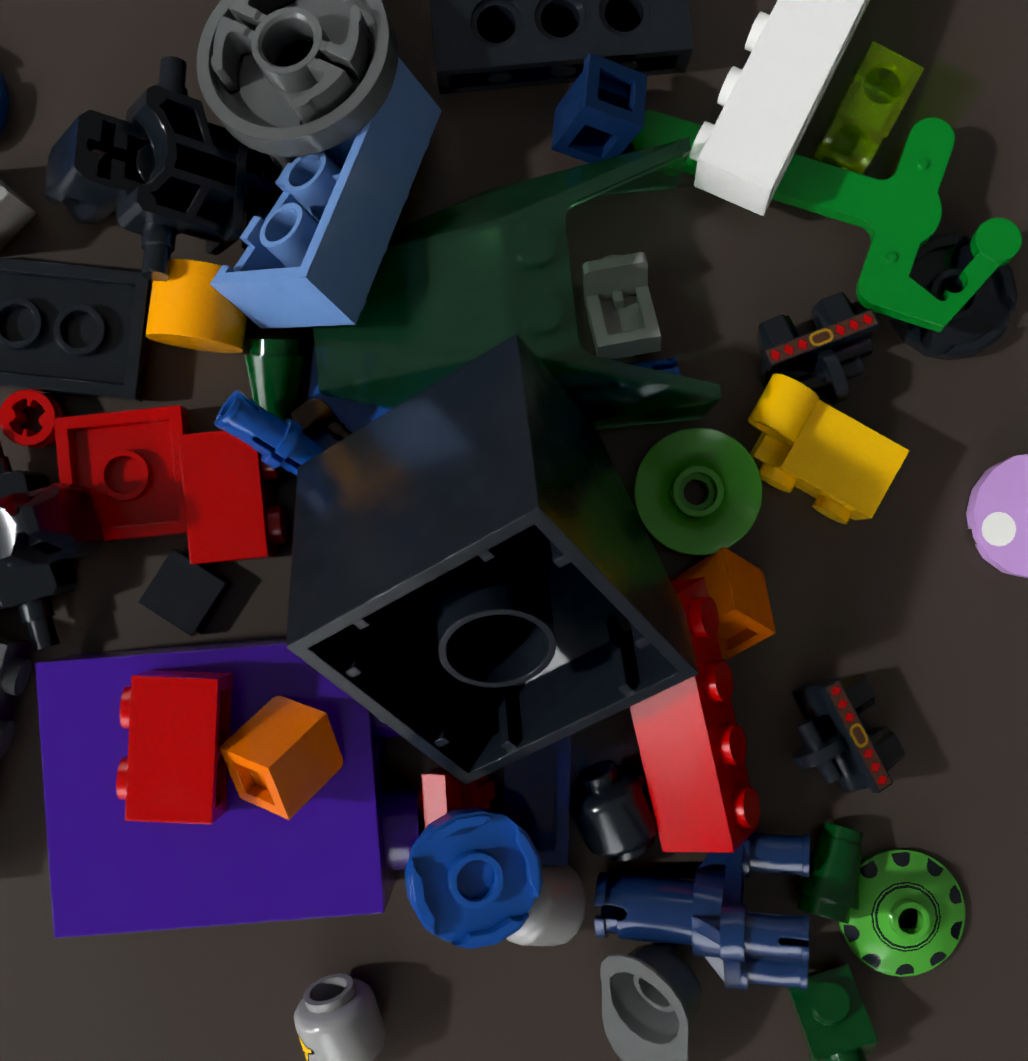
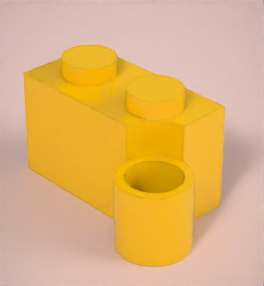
M776 373L772 375L748 418V422L762 432L750 453L756 465L761 467L759 470L761 479L787 493H791L795 486L816 498L812 505L815 510L842 524H847L850 518L855 521L872 519L910 451L819 400V396L809 387L782 374Z

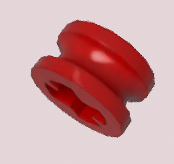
M32 389L19 390L11 394L2 403L0 427L4 435L13 443L30 448H46L56 443L53 418L66 417L61 404L53 397ZM27 406L42 410L43 407L45 411L38 419L42 426L39 433L28 429L22 430L21 428L28 420L23 411Z

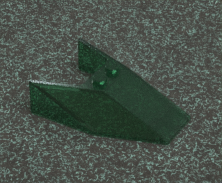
M690 137L489 189L394 230L356 325L313 326L320 394L392 410L517 333L589 416L596 429L704 419L721 399L719 384L594 356L587 353L581 347L577 332L565 216L572 207L595 196L676 189L691 151Z

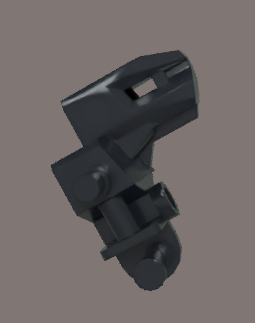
M166 56L161 59L159 83L147 88L127 110L125 121L94 110H88L79 115L52 146L48 156L45 183L47 201L55 206L62 203L66 204L77 223L99 224L113 212H117V221L123 229L141 235V248L144 250L142 276L152 281H166L169 279L171 253L175 251L177 235L181 233L206 240V252L217 256L239 240L242 231L243 212L247 213L246 227L253 216H258L265 220L282 194L281 189L275 184L276 167L268 154L258 152L242 144L225 127L207 122L202 101L189 97L188 90L185 88L187 64L183 59L174 56ZM247 151L251 156L250 172H246ZM242 240V249L246 250L248 245Z
M0 441V608L18 607L22 623L27 624L34 651L60 644L52 617L55 616L51 598L73 592L77 584L73 569L59 564L98 552L104 542V537L89 490L78 484L52 483L48 486L45 476L38 472L13 471L9 457L4 455Z

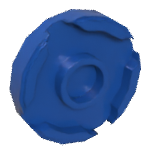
M478 806L451 810L428 824L412 845L405 869L407 899L423 927L434 936H438L444 941L452 942L454 946L467 949L496 945L517 932L530 916L528 911L533 906L535 897L538 899L543 883L540 855L528 833L502 812Z

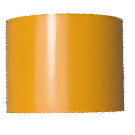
M171 259L169 279L152 282L145 336L156 342L192 350L215 353H242L248 317L210 285L222 265L187 259Z

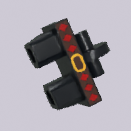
M843 292L821 299L813 306L811 318L817 330L799 336L789 315H779L760 323L757 341L762 357L760 380L764 389L772 375L777 373L804 384L814 392L822 390L832 404L847 400L849 397L847 380L864 374V366L861 359L872 355V332L879 330L880 323L872 309L858 313L857 309Z
M856 674L838 679L806 683L792 692L806 720L797 725L805 742V745L792 754V759L797 769L804 770L817 766L825 782L829 784L838 780L844 793L867 788L871 789L872 793H880L893 784L888 771L905 756V751L896 734L887 726L874 727L867 732L858 714L874 705L876 697L866 676Z

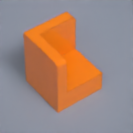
M723 546L718 549L717 553L710 554L678 574L676 580L705 578L708 596L716 603L719 613L717 637L722 659L728 660L776 633L764 573L761 569Z
M283 696L273 697L219 747L239 797L288 820L341 769L344 762L327 713Z

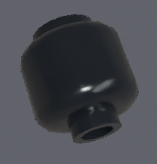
M612 760L600 761L587 767L580 774L581 782L571 792L568 802L569 810L585 845L593 854L609 857L610 860L616 862L628 861L644 854L654 844L655 835L658 832L644 773L635 766L625 764L616 766Z

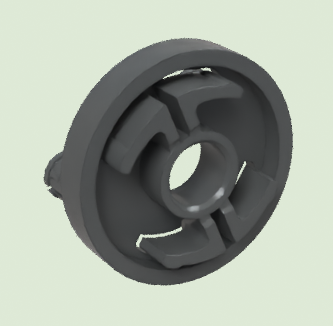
M221 0L205 24L197 50L196 70L198 83L206 103L233 137L253 150L268 154L278 169L282 166V170H284L287 163H292L299 156L319 153L348 140L359 132L384 104L397 71L398 43L396 33L381 0H297L281 9L278 8L293 0ZM303 40L313 41L310 52L300 62L291 66L276 65L280 54L291 44ZM241 55H244L239 76L240 91L235 94H229V91L232 92L237 89L238 64ZM372 59L369 69L367 71L369 61Z

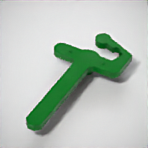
M649 109L645 111L644 128L629 146L635 157L695 175L697 161L690 159L689 156L702 125ZM925 118L913 126L904 145L895 174L889 179H875L794 154L772 200L865 229L870 236V247L856 284V296L860 304L868 310L872 309L873 312L939 333L996 269L1012 260L1022 243L1020 230L1010 220L991 218L983 222L974 233L970 243L974 259L958 277L962 281L963 290L958 293L946 290L942 295L944 301L938 300L909 277L918 249L931 238L939 225L942 215V205L938 190L955 143V135L951 126L939 118Z

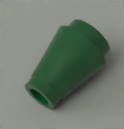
M250 339V354L244 355L252 400L282 420L292 419L291 412L299 405L308 357L307 355H301V340Z
M830 823L824 824L823 833L819 836L809 859V877L801 876L795 891L801 893L797 909L849 924L852 908L859 910L862 849L860 844L863 833Z

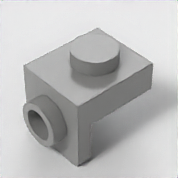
M645 253L609 255L602 259L585 262L582 265L584 303L598 362L661 351V333L648 287V262Z

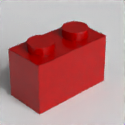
M224 430L178 435L190 565L279 557L278 543H286L287 523L283 506H274L272 480L280 479L281 466L273 469L261 461L262 454Z
M149 670L131 675V686L124 688L119 709L120 724L123 729H129L128 757L121 759L116 777L117 796L120 800H125V821L213 824L227 812L229 771L219 747L231 736L233 673Z

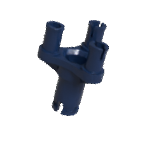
M752 832L734 853L709 852L699 868L696 869L695 878L624 873L621 875V878H612L610 872H600L595 892V905L601 906V916L596 915L594 918L596 937L607 938L609 933L618 934L619 939L692 945L693 955L704 956L722 978L727 989L748 990V984H759L807 990L809 915L795 916L747 912V905H744V878H750V872L793 874L809 877L810 834H803L802 836Z

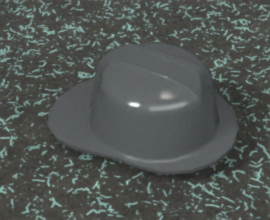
M660 943L659 945L645 944L636 947L627 955L623 953L609 954L601 962L600 968L602 1019L605 1034L615 1053L622 1061H689L690 1026L700 1006L702 990L691 968L681 959L680 945L672 943Z

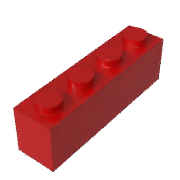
M704 577L671 581L685 610L699 674L630 706L663 852L734 853L759 826L760 800L756 790L750 787L745 765L747 753L746 736L742 727L736 724L731 701L733 677L729 665L722 660L717 637L719 613L716 603L708 596Z

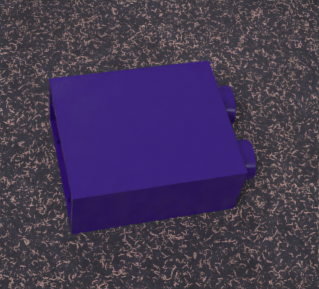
M287 638L80 653L36 662L54 938L384 913L396 883V870L406 869L412 845L425 830V822L420 813L418 802L420 788L390 790L386 738L402 736L286 647ZM149 670L233 673L231 736L273 697L283 696L327 713L343 757V766L290 820L241 799L229 773L227 812L213 824L125 821V800H120L116 792V777L119 763L123 757H128L129 729L122 728L119 716L121 696L124 688L131 686V675Z

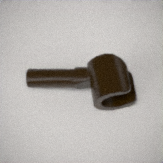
M310 398L291 412L292 419L302 425V432L310 437L311 440H314L325 430H328L338 442L353 433L345 427L346 425L338 419L333 410L323 400Z

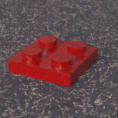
M175 405L53 418L59 482L78 484L90 491L104 542L187 534L178 435L189 434L186 407Z

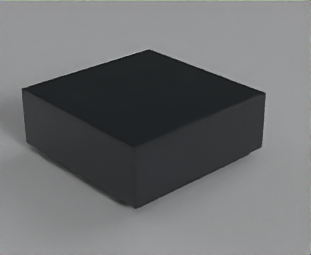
M172 549L140 598L139 603L188 635L196 636L230 582L202 564L190 565V559L187 554L179 549Z

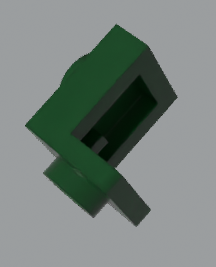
M848 964L808 976L807 990L787 987L810 1051V1061H867L866 1055L874 1052L878 1039Z

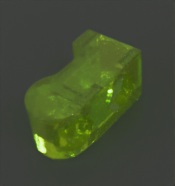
M873 41L861 56L849 80L850 82L815 149L813 157L829 165L863 174L883 138H887L924 67Z

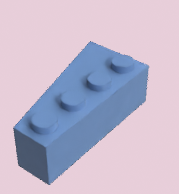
M399 57L393 85L384 104L376 115L359 132L339 145L319 153L299 156L292 163H287L275 182L283 192L265 220L261 217L253 216L240 236V239L248 247L236 266L232 269L230 266L222 265L211 281L210 285L233 303L261 329L356 325L442 112Z

